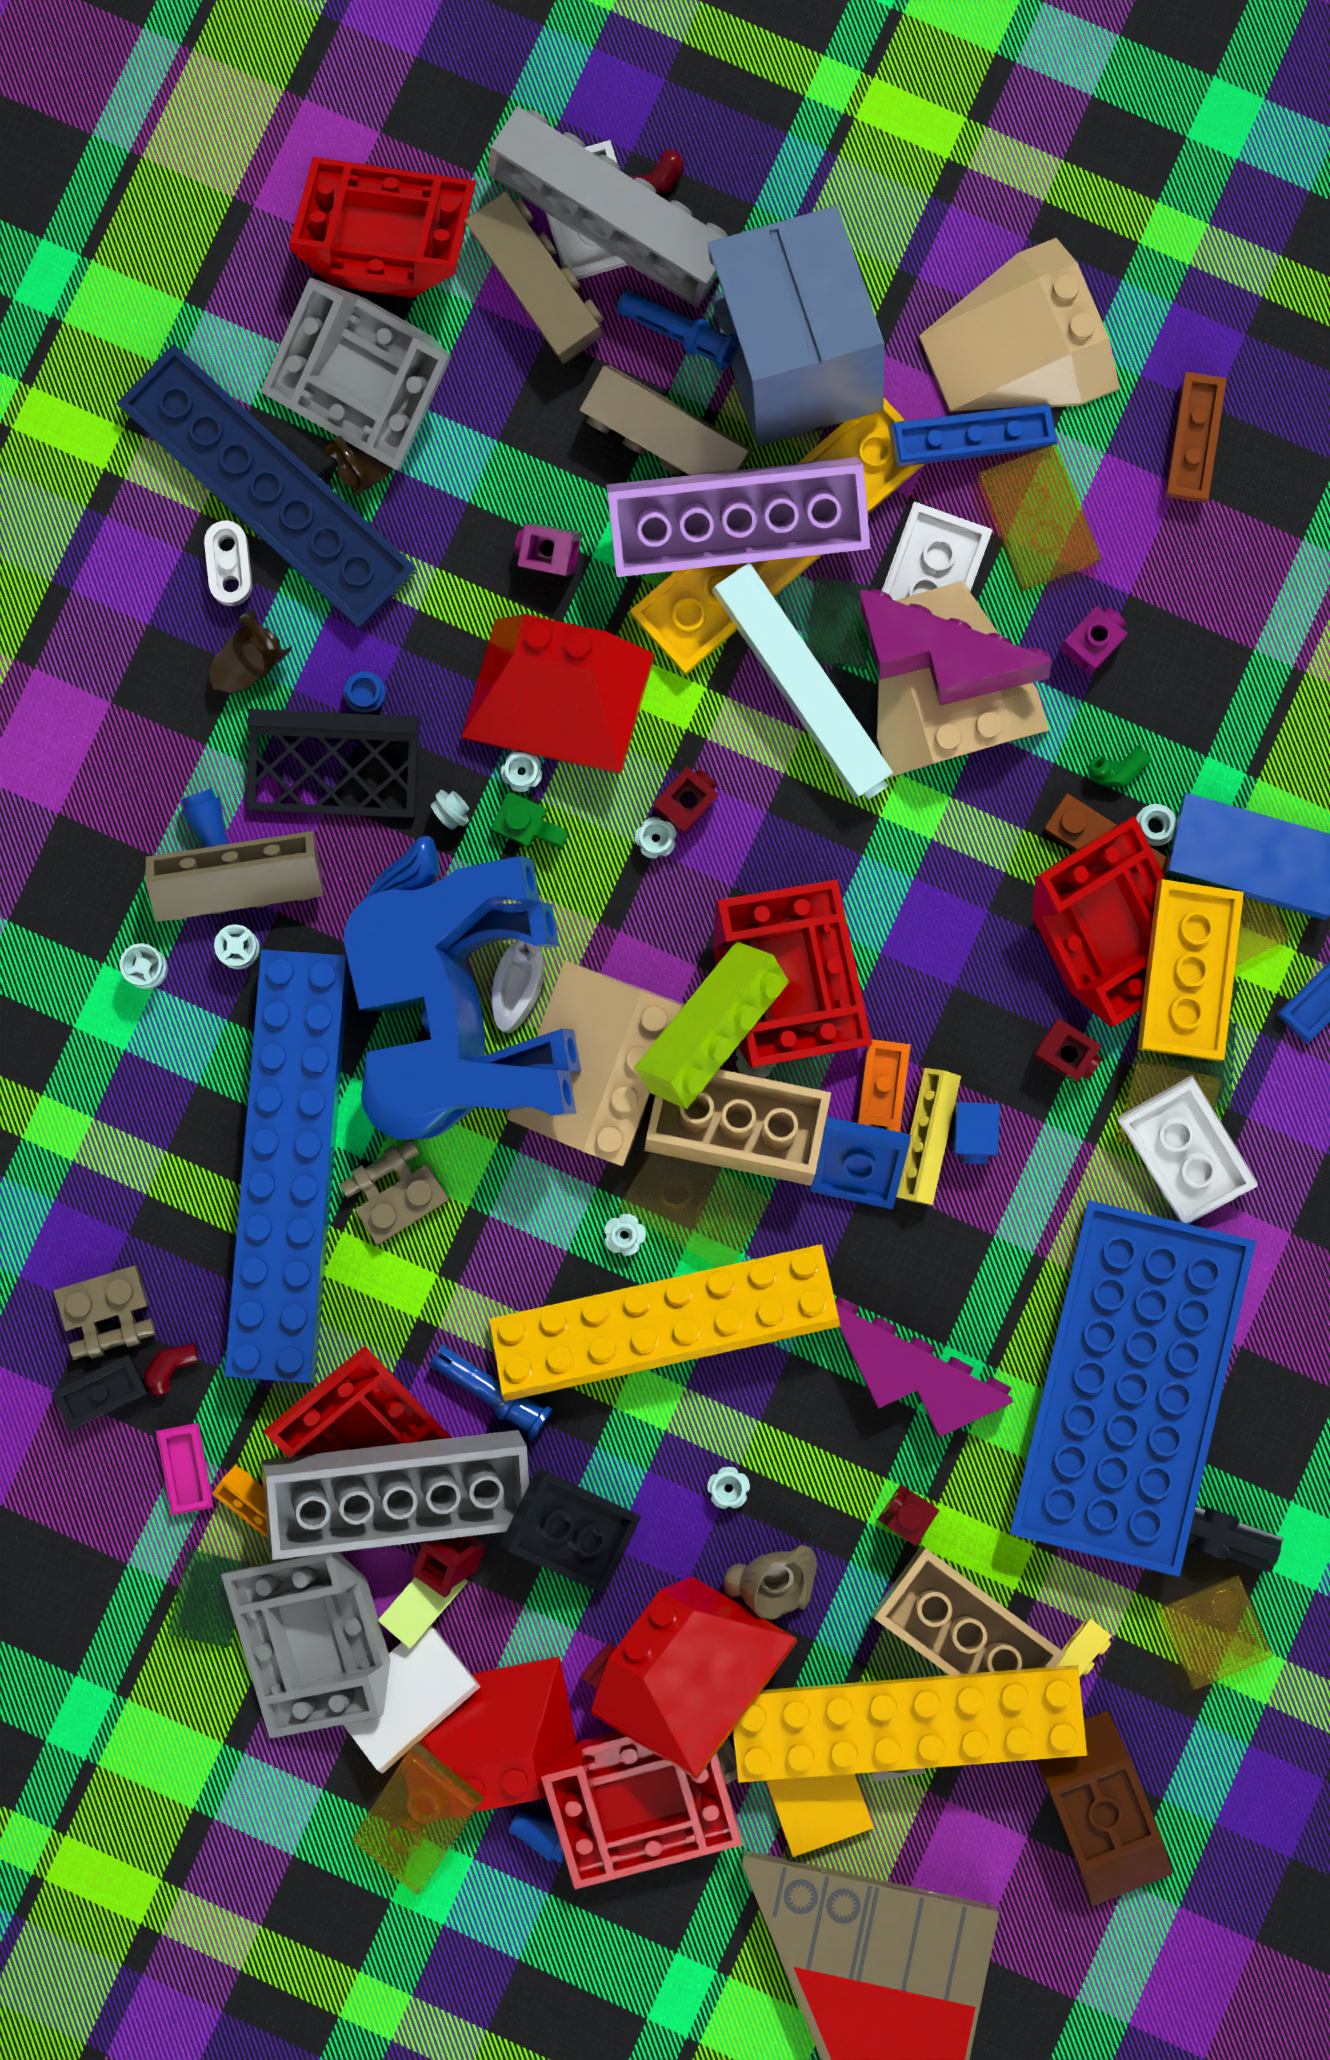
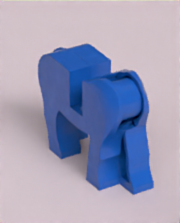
M429 836L417 838L403 856L387 867L375 879L367 891L364 900L349 916L344 931V946L359 1010L389 1013L425 1005L422 1009V1022L426 1032L430 1033L431 1036L430 1040L366 1052L361 1099L367 1117L378 1130L392 1138L430 1139L448 1131L476 1107L502 1110L532 1107L545 1111L552 1116L577 1114L570 1074L581 1072L574 1030L562 1028L485 1055V1033L480 1000L471 970L466 961V957L479 948L501 940H521L543 948L560 946L553 905L541 902L539 898L533 859L516 856L459 868L447 877L434 883L441 874L436 845ZM513 899L522 903L503 904L500 902Z

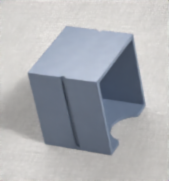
M838 205L707 242L709 260L715 266L723 291L712 299L713 312L719 331L728 336L731 333L737 335L740 343L737 354L731 363V368L757 447L811 432L818 427L823 426L825 428L883 411L884 340Z

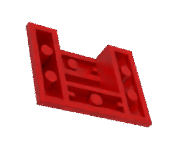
M312 157L290 237L289 249L332 286L414 298L455 274L467 225L464 220L469 217L476 180Z
M527 614L495 619L461 738L467 741L622 774L655 655L644 648L603 630Z
M1135 816L1126 819L1035 876L1032 918L1068 991L1109 1027L1116 1026L1142 1009L1157 881L1161 879L1166 880Z
M838 879L715 901L713 953L716 966L737 941L774 955L789 981L780 995L738 1045L750 1068L873 1045Z
M363 1346L263 1430L266 1436L289 1458L293 1455L300 1456L453 1438L366 1346Z
M689 1577L659 1590L609 1656L591 1708V1713L697 1780L795 1646L797 1639L694 1577Z
M560 1656L471 1674L481 1687L403 1755L415 1819L459 1816L547 1797L540 1772L577 1744Z
M615 1731L581 1740L540 1772L575 1890L743 1845L717 1752L696 1780L626 1735Z

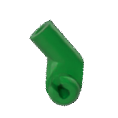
M1139 746L1123 761L1105 760L1104 756H1098L1092 759L1089 764L1090 778L1101 786L1125 787L1152 759Z

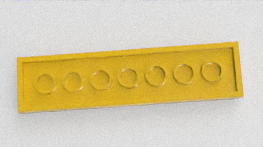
M885 398L883 411L843 422L798 462L807 463L859 457L864 468L867 514L872 512L925 465L895 467L888 426L893 422L905 420ZM823 554L750 562V564L772 596L775 597ZM748 563L676 570L629 611V614L686 676L738 630L711 590L718 583Z
M822 1244L489 1319L501 1393L505 1402L841 1327Z
M1078 1665L762 1690L733 1729L738 1783L1087 1756Z

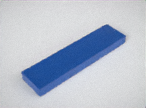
M1050 404L893 422L888 426L895 467L1051 449L1057 445Z

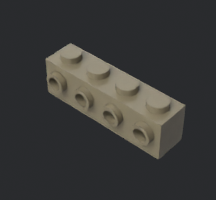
M505 191L464 221L564 365L604 336L598 325L604 319L590 299L583 303L575 290L580 287V284L567 265L559 269L554 262L552 256L557 251L545 233L542 232L536 236L528 223L534 220L522 200L519 198L513 203Z
M604 365L580 408V411L589 416L586 421L589 425L606 434L609 433L610 429L625 437L622 441L625 446L641 455H644L646 450L661 458L658 462L659 466L677 476H680L682 471L689 475L743 470L754 451L753 448L611 365Z
M313 831L146 857L145 883L156 922L177 921L186 917L211 913L222 914L231 910L250 907L260 908L270 904L295 900L305 901L314 897L324 896L322 868Z

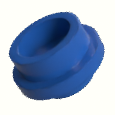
M362 671L355 673L345 683V701L357 713L369 714L375 712L385 701L386 689L384 683L372 672Z

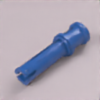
M627 289L619 299L617 314L632 319L665 337L667 336L683 345V349L687 354L691 356L699 354L715 362L716 368L723 371L733 362L740 345L737 335L732 333L729 336L709 327V322L704 319H696L694 321L689 318L687 319L630 289Z
M441 1345L437 1351L438 1355H434L428 1367L436 1370L494 1408V1414L497 1415V1419L500 1421L507 1419L524 1430L529 1440L534 1441L551 1416L553 1409L549 1406L543 1408L527 1397L505 1402L499 1381L447 1348L446 1345Z

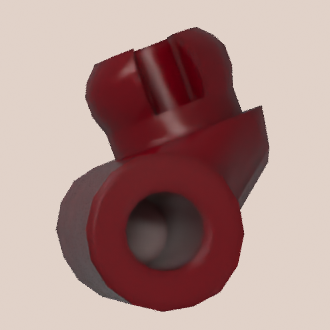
M668 149L661 153L659 156L660 161L651 174L630 177L634 180L635 178L646 180L656 189V194L670 192L684 170V161L681 155L673 149Z
M196 1343L157 1352L144 1372V1384L148 1386L151 1394L156 1396L166 1394L171 1388L170 1378L176 1368L200 1362Z

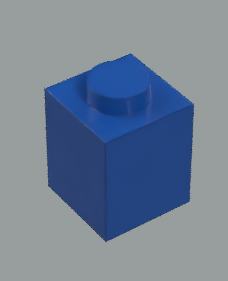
M955 1103L951 1155L962 1156V1164L987 1165V1157L998 1155L1000 1104Z

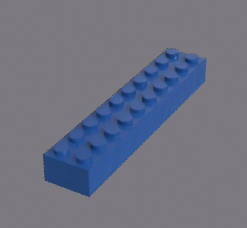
M261 949L225 1377L300 1383L316 1382L350 968L346 955Z

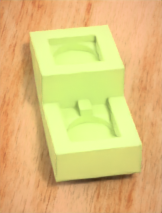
M415 1577L378 1621L410 1649L467 1584L468 1580L464 1579L451 1589L450 1594L444 1598Z

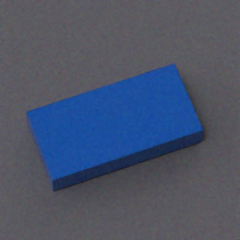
M1330 961L1276 1013L1305 1044L1309 1043L1330 1022Z

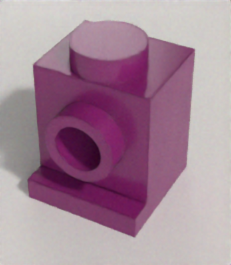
M537 523L525 524L524 531L520 530L518 532L515 542V554L519 555L518 566L563 576L575 574L583 532ZM547 540L554 542L553 555H548L544 551V543Z
M1096 606L1063 641L1059 649L1091 677L1127 636L1128 633L1122 629L1126 623L1113 609L1107 607L1102 611ZM1098 628L1106 635L1105 640L1095 641L1091 636V631Z

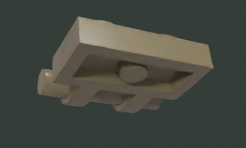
M411 1139L398 1148L393 1145L384 1151L385 1156L366 1168L362 1165L351 1172L352 1177L339 1184L348 1199L361 1190L365 1193L368 1201L354 1210L377 1246L450 1201L427 1164L414 1172L407 1165V1161L420 1154ZM395 1169L401 1180L380 1193L374 1182Z
M137 1265L53 1290L65 1331L82 1327L84 1339L69 1343V1349L74 1360L88 1355L91 1359L104 1355L105 1350L124 1344L129 1348L141 1344V1339L156 1335V1329L151 1318L136 1323L133 1311L149 1306ZM119 1316L121 1328L102 1334L99 1333L97 1322Z

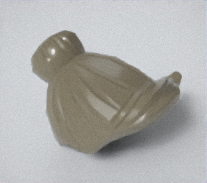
M799 1545L793 1551H779L758 1556L748 1565L740 1563L732 1565L727 1569L724 1577V1591L733 1599L743 1598L748 1607L756 1615L764 1619L773 1620L779 1618L781 1615L791 1612L798 1607L802 1610L806 1609L811 1599L817 1569L816 1555L810 1547Z

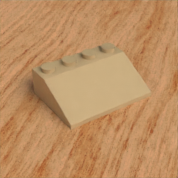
M564 960L537 1037L562 1028L574 1030L581 1072L570 1074L577 1114L552 1116L540 1109L527 1107L509 1110L507 1119L582 1152L624 1166L651 1096L650 1091L634 1069V1066L678 1014L684 1004Z

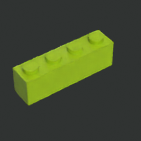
M735 942L634 1066V1069L651 1094L686 1109L691 1105L789 983L774 955L743 943Z

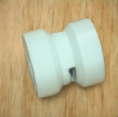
M143 943L134 944L127 948L122 954L119 964L121 973L127 981L138 988L146 990L156 988L162 984L168 971L167 961L162 953L152 946Z

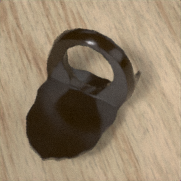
M341 436L335 437L323 450L324 455L332 456L337 460V474L344 485L355 488L352 496L370 489L394 470L352 444H346Z
M254 609L239 617L237 621L238 631L227 640L224 647L213 658L209 670V679L214 690L235 693L248 689L256 681L265 677L273 666L282 662L293 648L290 646L286 649H281L280 640L269 629L262 628L256 622V611Z

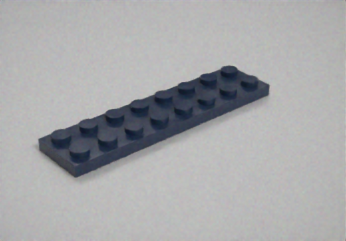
M175 344L116 403L129 418L360 631L418 571L412 562Z

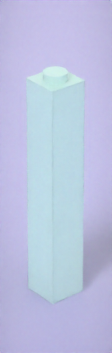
M750 562L714 586L711 590L853 799L864 794L867 800L888 787L884 779L890 776L893 771Z

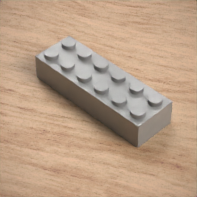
M519 106L516 107L490 147L487 176L577 233L595 242L607 252L620 257L626 264L698 309L718 278L715 266L709 260L707 242L728 237L726 232L712 223L705 225L692 217V212L682 203L675 200L671 202L656 194V189L646 180L641 178H635L634 180L621 172L620 166L613 159L605 155L598 157L585 149V144L575 135L568 132L561 134L550 127L549 121L537 111L531 109L525 111Z
M519 1430L261 1460L267 1539L272 1560L506 1532L529 1486L527 1445Z

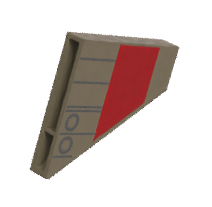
M743 1849L741 1855L742 1866L821 2060H970L1000 1913L996 1905Z

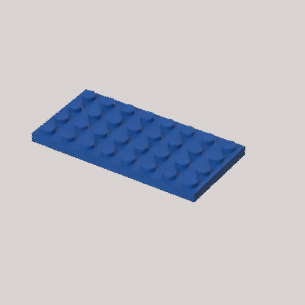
M1088 1200L1011 1524L1010 1535L1180 1577L1256 1240Z

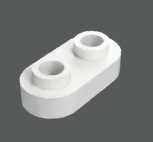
M219 521L207 530L204 538L209 588L219 603L226 606H237L244 603L252 592L253 585L248 540L243 529L238 524L232 521ZM223 540H234V547L230 551L221 550L220 544ZM231 579L237 580L239 587L236 591H225L224 586L227 581Z

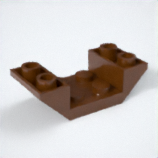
M1108 1710L1084 1719L1087 1756L1035 1760L1077 1862L1076 1867L1092 1906L1172 1875L1158 1826L1131 1758Z

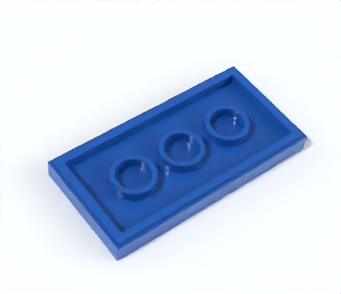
M1185 793L1182 796L1166 866V875L1208 887L1244 892L1243 897L1319 919L1327 920L1330 917L1329 833L1190 793Z

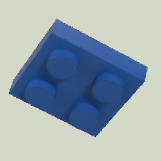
M827 1117L810 1192L893 1209L911 1135Z

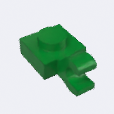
M509 791L490 828L492 832L529 849L534 839L537 838L562 850L569 835L564 828L543 821L547 814L545 807Z

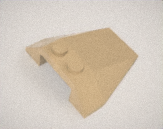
M1057 238L1017 253L918 337L949 413L994 411L1050 404V407L1081 406L1120 389L1109 336L1078 263Z
M963 581L895 600L908 606L909 604H919L929 609L932 615L946 620L950 618L962 620L969 624L973 630L987 635L989 633L999 634ZM929 668L881 680L878 679L876 738L882 757L893 771L888 778L975 751L1049 731L1040 696L1033 683L940 705Z

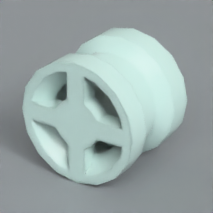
M237 924L226 926L220 930L215 938L214 948L217 957L232 969H247L259 958V941L255 934L244 926Z

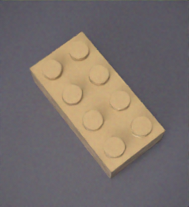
M719 1069L687 1109L655 1096L644 1151L811 1186L816 1172L831 1092Z
M921 1545L871 1613L875 1620L948 1675L1056 1667L1065 1656V1653L923 1545Z

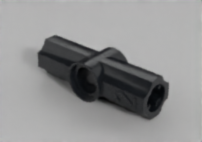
M1203 1506V1509L1195 1508L1188 1538L1190 1547L1226 1560L1229 1557L1262 1571L1272 1572L1281 1552L1282 1537L1241 1523L1239 1518L1206 1506Z

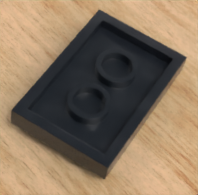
M537 1467L499 1546L508 1552L604 1594L641 1516Z

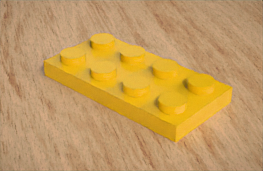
M1164 879L1157 881L1137 1049L1213 1061H1223L1225 1059L1244 892Z

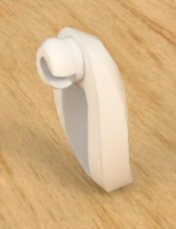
M518 940L507 949L499 962L492 987V1011L498 1029L504 1033H512L523 1023L539 997L544 981V959L540 947Z

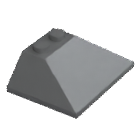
M309 278L260 392L332 434L341 436L346 442L393 469L401 470L452 356L433 336L371 301L314 278Z
M339 1552L293 1557L221 1574L270 1739L380 1718L384 1714L390 1656L367 1579Z

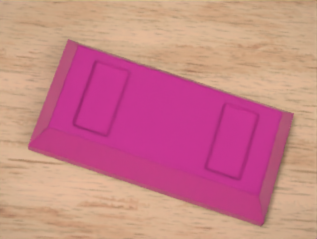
M199 1423L156 1431L171 1516L213 1508Z

